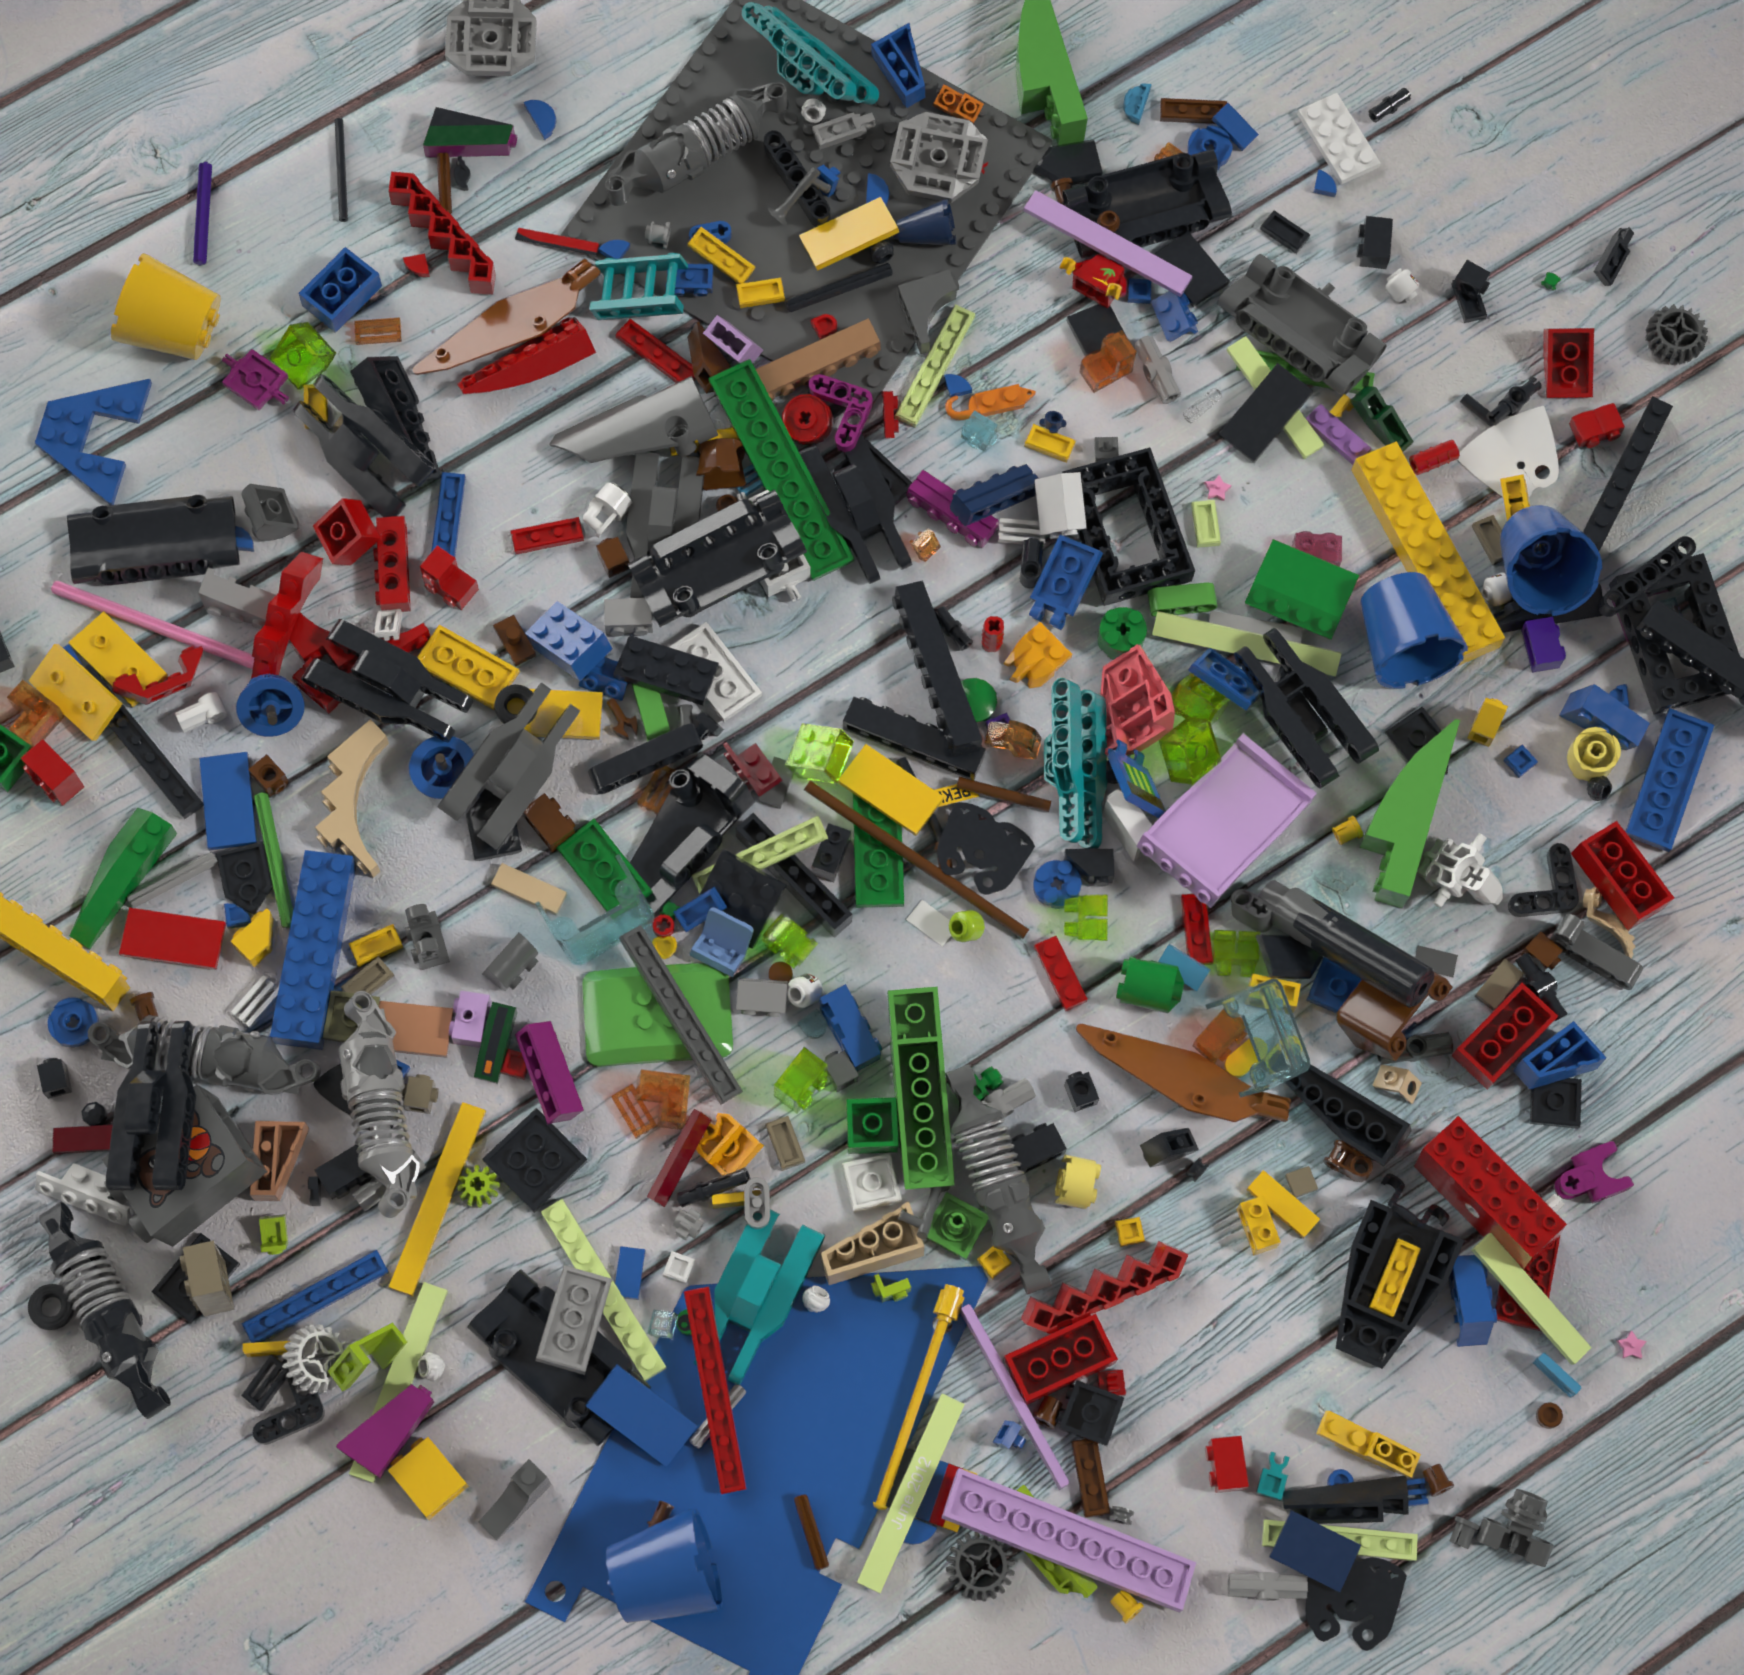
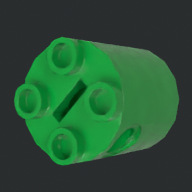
M1130 956L1129 960L1124 959L1121 974L1125 975L1124 983H1119L1116 998L1120 999L1121 1004H1132L1144 1009L1168 1014L1181 1001L1184 980L1178 966L1153 960H1141Z

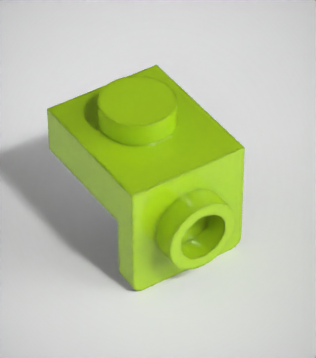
M285 1214L260 1217L261 1252H267L269 1255L282 1253L283 1250H286L289 1243Z
M878 1273L874 1275V1282L871 1283L875 1297L880 1296L882 1303L891 1299L894 1302L900 1301L908 1297L907 1293L911 1292L908 1278L884 1287Z

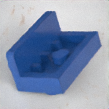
M688 264V269H678L674 295L683 296L684 293H694V296L704 297L707 296V293H713V264Z
M1168 291L1151 301L1167 341L1172 342L1188 332L1193 334L1198 332L1196 327L1198 321L1187 306L1190 302L1185 293L1179 297Z
M604 657L579 681V687L593 692H603L605 696L622 701L629 683L613 678L618 661Z

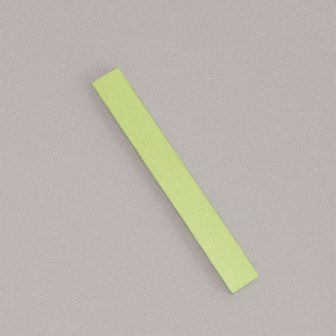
M1157 611L1152 635L1235 653L1246 646L1257 659L1280 664L1266 645L1262 634ZM1286 640L1302 662L1327 675L1336 676L1341 652Z
M426 1282L423 1283L403 1334L408 1343L394 1358L372 1415L413 1384L418 1371V1361L425 1353L448 1290ZM355 1461L349 1472V1475L374 1483L377 1477Z

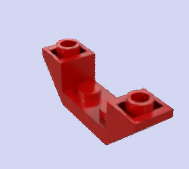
M191 646L181 652L182 654L179 655L178 662L183 670V674L181 672L174 673L167 678L168 680L159 683V681L152 682L143 690L136 674L134 673L129 676L126 673L115 679L112 686L113 692L148 705L191 687L203 655L202 646L197 648Z

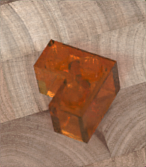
M1122 330L1116 334L1110 333L1103 339L1100 352L1094 355L1089 354L1082 359L1079 372L1093 393L1132 373L1137 351Z
M23 679L7 696L13 708L22 714L9 730L32 747L42 739L45 740L65 717L58 705Z
M642 1069L639 1072L635 1100L659 1103L657 1127L682 1130L686 1124L690 1075Z

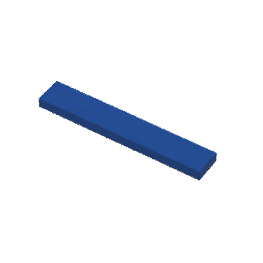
M375 1250L241 1324L251 1343L264 1342L385 1276L389 1271L379 1252Z

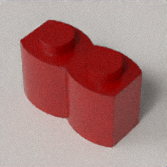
M1614 403L1577 414L1569 422L1579 448L1586 446L1587 448H1593L1602 440L1614 441L1621 436L1625 428Z

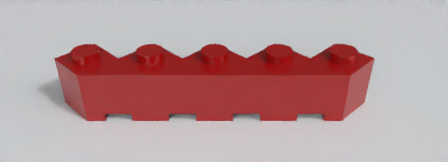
M391 171L388 190L391 205L409 206L408 215L411 227L429 228L428 238L431 249L449 250L450 270L469 272L468 282L471 293L493 295L496 272L492 259L488 255L486 256L474 239L460 227L455 218L440 205L436 197L420 183V180L414 173Z
M1158 1241L1149 1263L1126 1255L1117 1277L1094 1268L1085 1291L1062 1282L1053 1305L1030 1296L1021 1320L1028 1326L1048 1334L1054 1333L1059 1328L1071 1323L1074 1324L1091 1316V1314L1103 1309H1109L1130 1297L1141 1295L1160 1284L1179 1278L1189 1254Z

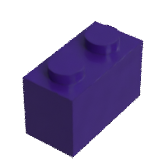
M1553 617L1526 621L1521 629L1532 673L1560 668L1564 659H1566V652L1564 646L1560 645V629L1558 624H1555Z

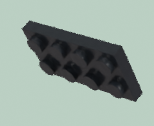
M629 635L614 670L613 678L704 706L718 671L719 663Z

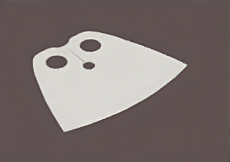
M1544 406L1511 416L1487 429L1460 451L1459 459H1457L1474 476L1502 497L1501 478L1524 474L1528 496L1530 497L1535 488H1546L1553 484L1559 474L1554 437ZM1518 462H1524L1525 467L1523 469H1518ZM1545 465L1549 468L1550 474L1546 479L1536 477L1535 469L1538 466Z

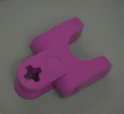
M1610 1141L1573 1156L1571 1160L1575 1168L1563 1173L1556 1180L1554 1189L1555 1193L1565 1200H1570L1587 1193L1591 1203L1594 1204L1629 1190L1634 1186V1183L1629 1176L1616 1179L1605 1174L1602 1166L1603 1160L1617 1151L1615 1142ZM1565 1183H1572L1573 1188L1571 1186L1567 1187Z

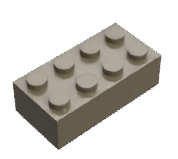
M214 1240L183 1247L184 1255L180 1256L182 1270L188 1276V1280L184 1281L187 1296L190 1297V1301L196 1306V1310H200L204 1317L235 1310L226 1263Z

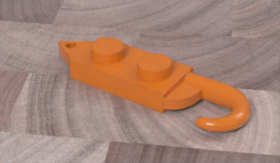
M1019 384L975 393L969 400V410L959 412L952 409V403L958 399V396L955 395L947 400L945 410L955 420H966L975 417L982 418L1022 409L1035 396L1036 391L1020 387Z

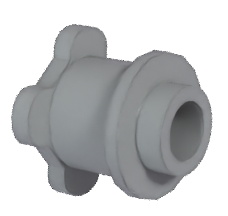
M652 221L651 226H646L645 239H649V244H652V242L664 244L663 248L667 249L671 232L670 222H666V226L655 224Z

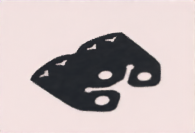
M958 802L954 803L937 847V856L941 870L946 875L961 874L965 870V864L960 853L956 850L957 847L962 848L966 861L979 869L996 866L997 871L979 872L974 876V882L978 891L983 895H989L1004 890L1011 884L1035 848V845L1031 838L1017 826L1009 822H996L987 810L974 804ZM960 808H962L963 810H970V811H969V812H966L965 814H963V811L960 810ZM978 814L986 818V820H979ZM1004 829H1007L1008 832H1013V833L1007 835V833H1006V831H1005ZM1020 838H1022L1023 842L1027 843L1028 845H1021ZM982 850L984 858L977 859L974 856V852ZM948 859H955L957 866L950 868L947 865ZM984 878L992 879L993 885L985 887L982 882Z
M1369 1557L1362 1561H1358L1355 1558L1340 1592L1308 1577V1592L1305 1606L1307 1622L1315 1636L1320 1641L1325 1642L1337 1636L1340 1632V1624L1332 1613L1326 1610L1327 1604L1332 1606V1609L1340 1619L1357 1622L1367 1617L1369 1613L1374 1614L1372 1620L1369 1619L1361 1623L1352 1632L1353 1639L1362 1650H1371L1382 1642L1392 1629L1407 1575L1400 1567L1387 1560ZM1369 1566H1373L1374 1568L1379 1566L1380 1568L1377 1569L1374 1573V1571ZM1389 1570L1392 1571L1393 1574H1397L1398 1577H1393L1391 1579ZM1348 1600L1356 1602L1357 1607L1354 1611L1346 1609L1345 1604ZM1323 1620H1327L1331 1624V1628L1327 1632L1322 1631L1319 1627L1320 1622ZM1366 1629L1373 1632V1638L1370 1641H1366L1362 1637V1633Z

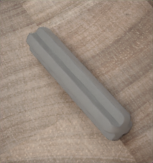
M734 1385L729 1391L732 1409L746 1394V1390L740 1385ZM707 1419L689 1439L690 1443L696 1448H701L710 1437Z

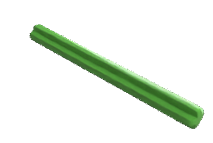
M261 792L254 796L281 926L283 928H290L293 907L269 796L267 793Z

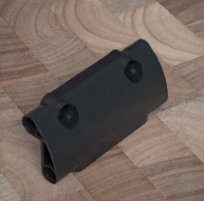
M1213 149L1192 154V156L1188 153H1179L1123 170L1095 176L1085 186L1080 185L1063 190L1062 192L1064 206L1097 223L1098 217L1103 212H1115L1120 219V226L1113 233L1139 247L1177 238L1188 231L1190 234L1204 230L1212 222L1232 216L1229 200L1217 176L1218 161ZM1074 239L1082 259L1101 254Z

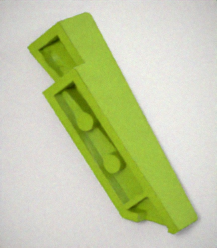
M1025 1485L1016 1490L1033 1497ZM1024 1551L1059 1593L1068 1594L1075 1592L1082 1594L1084 1598H1088L1098 1588L1091 1577Z

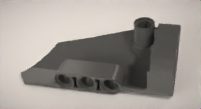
M690 376L648 397L644 395L637 396L557 433L549 444L551 447L563 449L589 463L671 447L675 448L679 456H687L695 451L696 440L701 444L718 436V433L694 380Z

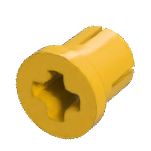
M1353 815L1348 817V821L1332 828L1333 834L1340 845L1356 837L1358 839L1364 837L1363 831Z
M1124 1590L1117 1593L1110 1601L1123 1617L1122 1621L1125 1624L1131 1621L1144 1608L1141 1602L1138 1603L1129 1592Z

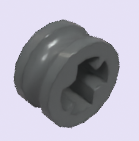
M1112 1506L1113 1515H1110V1520L1125 1525L1132 1524L1130 1517L1134 1516V1511Z

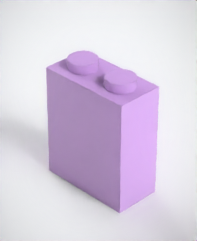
M718 315L703 333L740 363L751 359L752 363H754L763 351L761 347Z

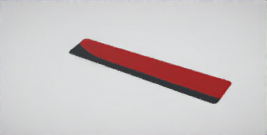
M518 228L515 240L590 255H596L599 243L524 228Z

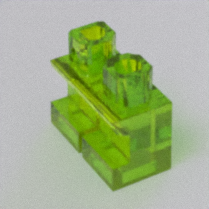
M1107 894L1077 895V898L1064 899V912H1077V922H1064V935L1077 937L1078 940L1107 941L1108 919L1085 918L1086 916L1108 917Z
M1214 930L1212 934L1213 964H1216L1217 976H1230L1231 965L1240 966V976L1251 978L1259 961V945L1256 936L1260 935V932L1238 931L1236 936V931Z

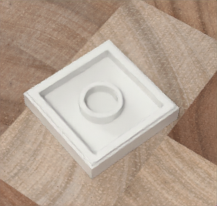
M891 1153L842 1163L853 1213L902 1202Z

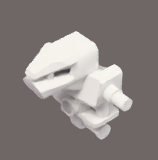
M1478 833L1470 845L1461 843L1459 846L1450 838H1447L1445 842L1437 838L1430 852L1426 851L1423 857L1425 859L1416 874L1424 878L1430 886L1436 887L1438 885L1441 887L1438 892L1439 895L1433 902L1439 908H1442L1451 895L1459 898L1466 891L1475 900L1486 906L1489 904L1499 905L1503 899L1500 881L1490 869L1483 867L1485 859L1481 855L1480 850L1487 839L1484 835Z

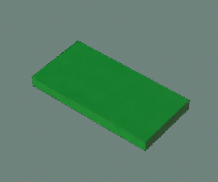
M594 818L556 847L614 922L653 893Z

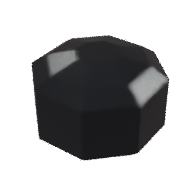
M98 1102L87 1103L81 1111L83 1121L89 1126L103 1125L107 1119L106 1108Z

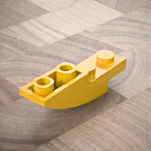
M1329 1410L1325 1411L1316 1433L1335 1443L1334 1446L1409 1478H1412L1421 1456L1420 1453L1378 1432H1371Z

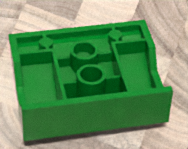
M1273 539L1254 579L1245 604L1332 640L1360 575Z

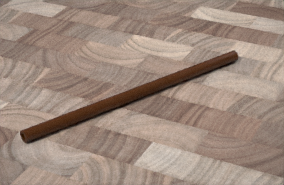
M811 780L804 788L805 792L1023 939L1030 930L951 875L944 874L939 867Z

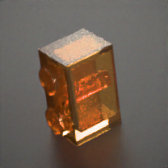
M1226 1005L1195 1039L1192 1046L1214 1064L1219 1060L1224 1062L1232 1053L1229 1048L1235 1042L1239 1045L1248 1035L1245 1031L1249 1024Z

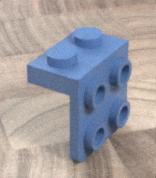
M712 907L708 911L702 934L690 951V956L733 977L745 959L754 930L747 923Z

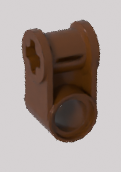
M1336 1139L1331 1153L1323 1159L1324 1164L1355 1182L1366 1181L1373 1169L1371 1159L1356 1151L1345 1142ZM1354 1165H1363L1366 1168V1173H1358Z

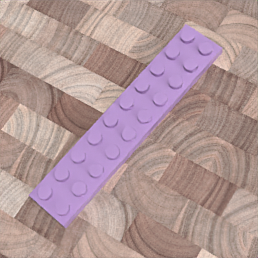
M960 1468L956 1471L942 1515V1519L1176 1612L1180 1613L1183 1611L1196 1562Z

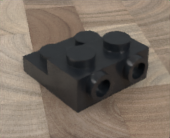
M1076 1380L1075 1385H1069L1065 1399L1069 1400L1067 1408H1061L1056 1423L1060 1424L1059 1429L1064 1432L1108 1447L1125 1398Z

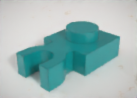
M1271 1451L1268 1458L1270 1468L1262 1469L1256 1494L1281 1501L1288 1475L1282 1474V1470L1288 1465L1290 1457L1284 1456L1283 1463L1277 1464L1274 1461L1276 1453Z

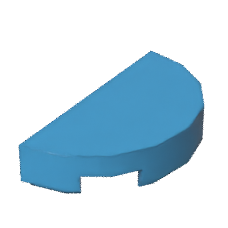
M1142 83L1133 89L1130 88L1124 97L1123 109L1125 115L1131 122L1137 125L1140 124L1152 84Z

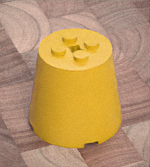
M145 253L141 254L138 260L140 264L132 266L120 293L114 312L118 319L117 324H112L111 339L123 344L197 360L204 349L208 348L213 328L218 324L221 296Z

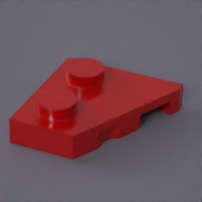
M882 391L884 438H895L894 433H899L898 419H894V410H898V396H893V391Z

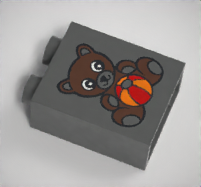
M197 1084L194 1086L197 1096L184 1188L182 1190H155L153 1187L152 1176L160 1114L156 1133L153 1135H143L144 1147H141L139 1162L141 1172H138L135 1189L132 1191H110L107 1188L113 1198L120 1204L130 1203L136 1214L129 1219V1224L134 1232L146 1243L155 1238L174 1247L268 1172L219 1098ZM109 1154L102 1159L106 1167Z

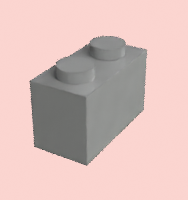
M645 598L604 599L606 634L619 637L624 634L634 633L637 636H644L648 633H653V614Z
M739 978L736 1010H741V1014L756 1015V1011L766 1012V1016L780 1017V1013L786 1012L788 981Z

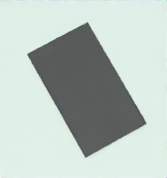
M1417 946L1415 958L1432 967L1434 972L1454 977L1458 955Z

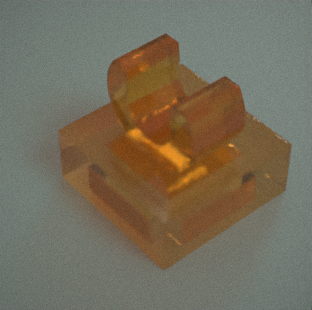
M928 528L924 532H918L919 537L915 541H909L918 558L924 562L941 548L934 532Z

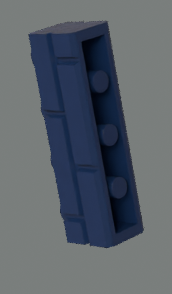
M1027 464L1019 467L1012 466L1001 475L996 473L987 481H977L966 490L963 488L957 490L952 496L950 510L956 517L958 516V519L964 526H968L1036 496L1035 479H1039V477L1033 474L1032 469Z

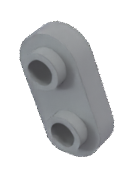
M753 1178L746 1183L744 1188L745 1220L751 1228L762 1229L770 1220L769 1186L765 1180ZM759 1188L762 1193L759 1196H755L752 1193L753 1189ZM755 1213H760L762 1215V1219L756 1221L753 1219V1215Z

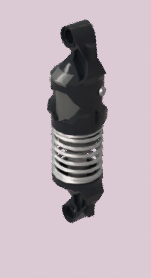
M59 1202L39 1215L40 1224L49 1234V1254L53 1260L50 1269L56 1278L61 1279L59 1285L65 1287L63 1293L69 1295L67 1301L74 1303L72 1309L78 1311L76 1318L82 1319L80 1325L85 1339L97 1345L100 1351L103 1370L107 1378L118 1380L127 1386L132 1393L137 1409L146 1419H150L171 1405L166 1391L161 1386L156 1387L151 1383L152 1368L159 1350L155 1342L144 1335L141 1329L143 1325L142 1315L138 1312L129 1294L124 1292L125 1286L120 1284L121 1278L115 1276L116 1270L111 1268L112 1262L107 1260L108 1254L105 1252L102 1242L81 1238L71 1231V1222L74 1220L73 1214L64 1202ZM72 1276L76 1277V1279L65 1282L68 1278ZM77 1283L80 1284V1287H77V1288H75V1289L69 1290L71 1287H73V1286L76 1285ZM82 1292L79 1297L74 1298L77 1294Z

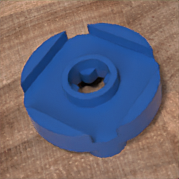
M1207 126V128L1201 130L1198 128L1191 134L1187 150L1188 154L1192 156V154L1207 151L1204 146L1214 145L1213 149L1217 156L1219 170L1230 159L1233 146L1229 140L1230 136L1225 130L1217 126Z
M1049 861L1036 871L1033 891L1036 898L1042 904L1045 903L1054 909L1066 908L1074 903L1080 893L1081 877L1069 861ZM1054 879L1063 882L1060 890L1051 886Z
M76 997L66 998L58 1002L54 1006L55 1009L51 1015L49 1014L47 1021L51 1036L64 1047H79L90 1041L88 1037L90 1026L99 1022L98 1014L94 1007ZM71 1017H75L76 1020L80 1019L75 1028L67 1027V1023L71 1022Z

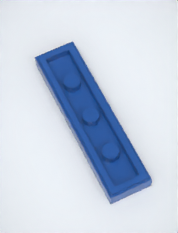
M442 472L431 552L438 545L453 557L456 556L466 481L465 474Z

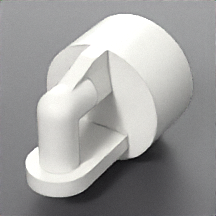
M606 483L590 501L587 512L583 515V521L596 531L595 536L599 538L614 520L621 521L628 513L629 506L633 503L632 498L617 484ZM601 511L609 516L604 524L596 518Z

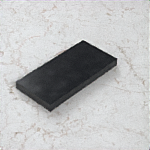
M1277 363L1219 432V436L1255 463L1313 394V390Z

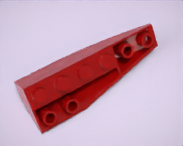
M568 317L561 320L559 325L548 329L541 336L528 340L476 373L465 376L457 385L463 394L512 388L557 373L595 354L596 351L584 326L576 317Z

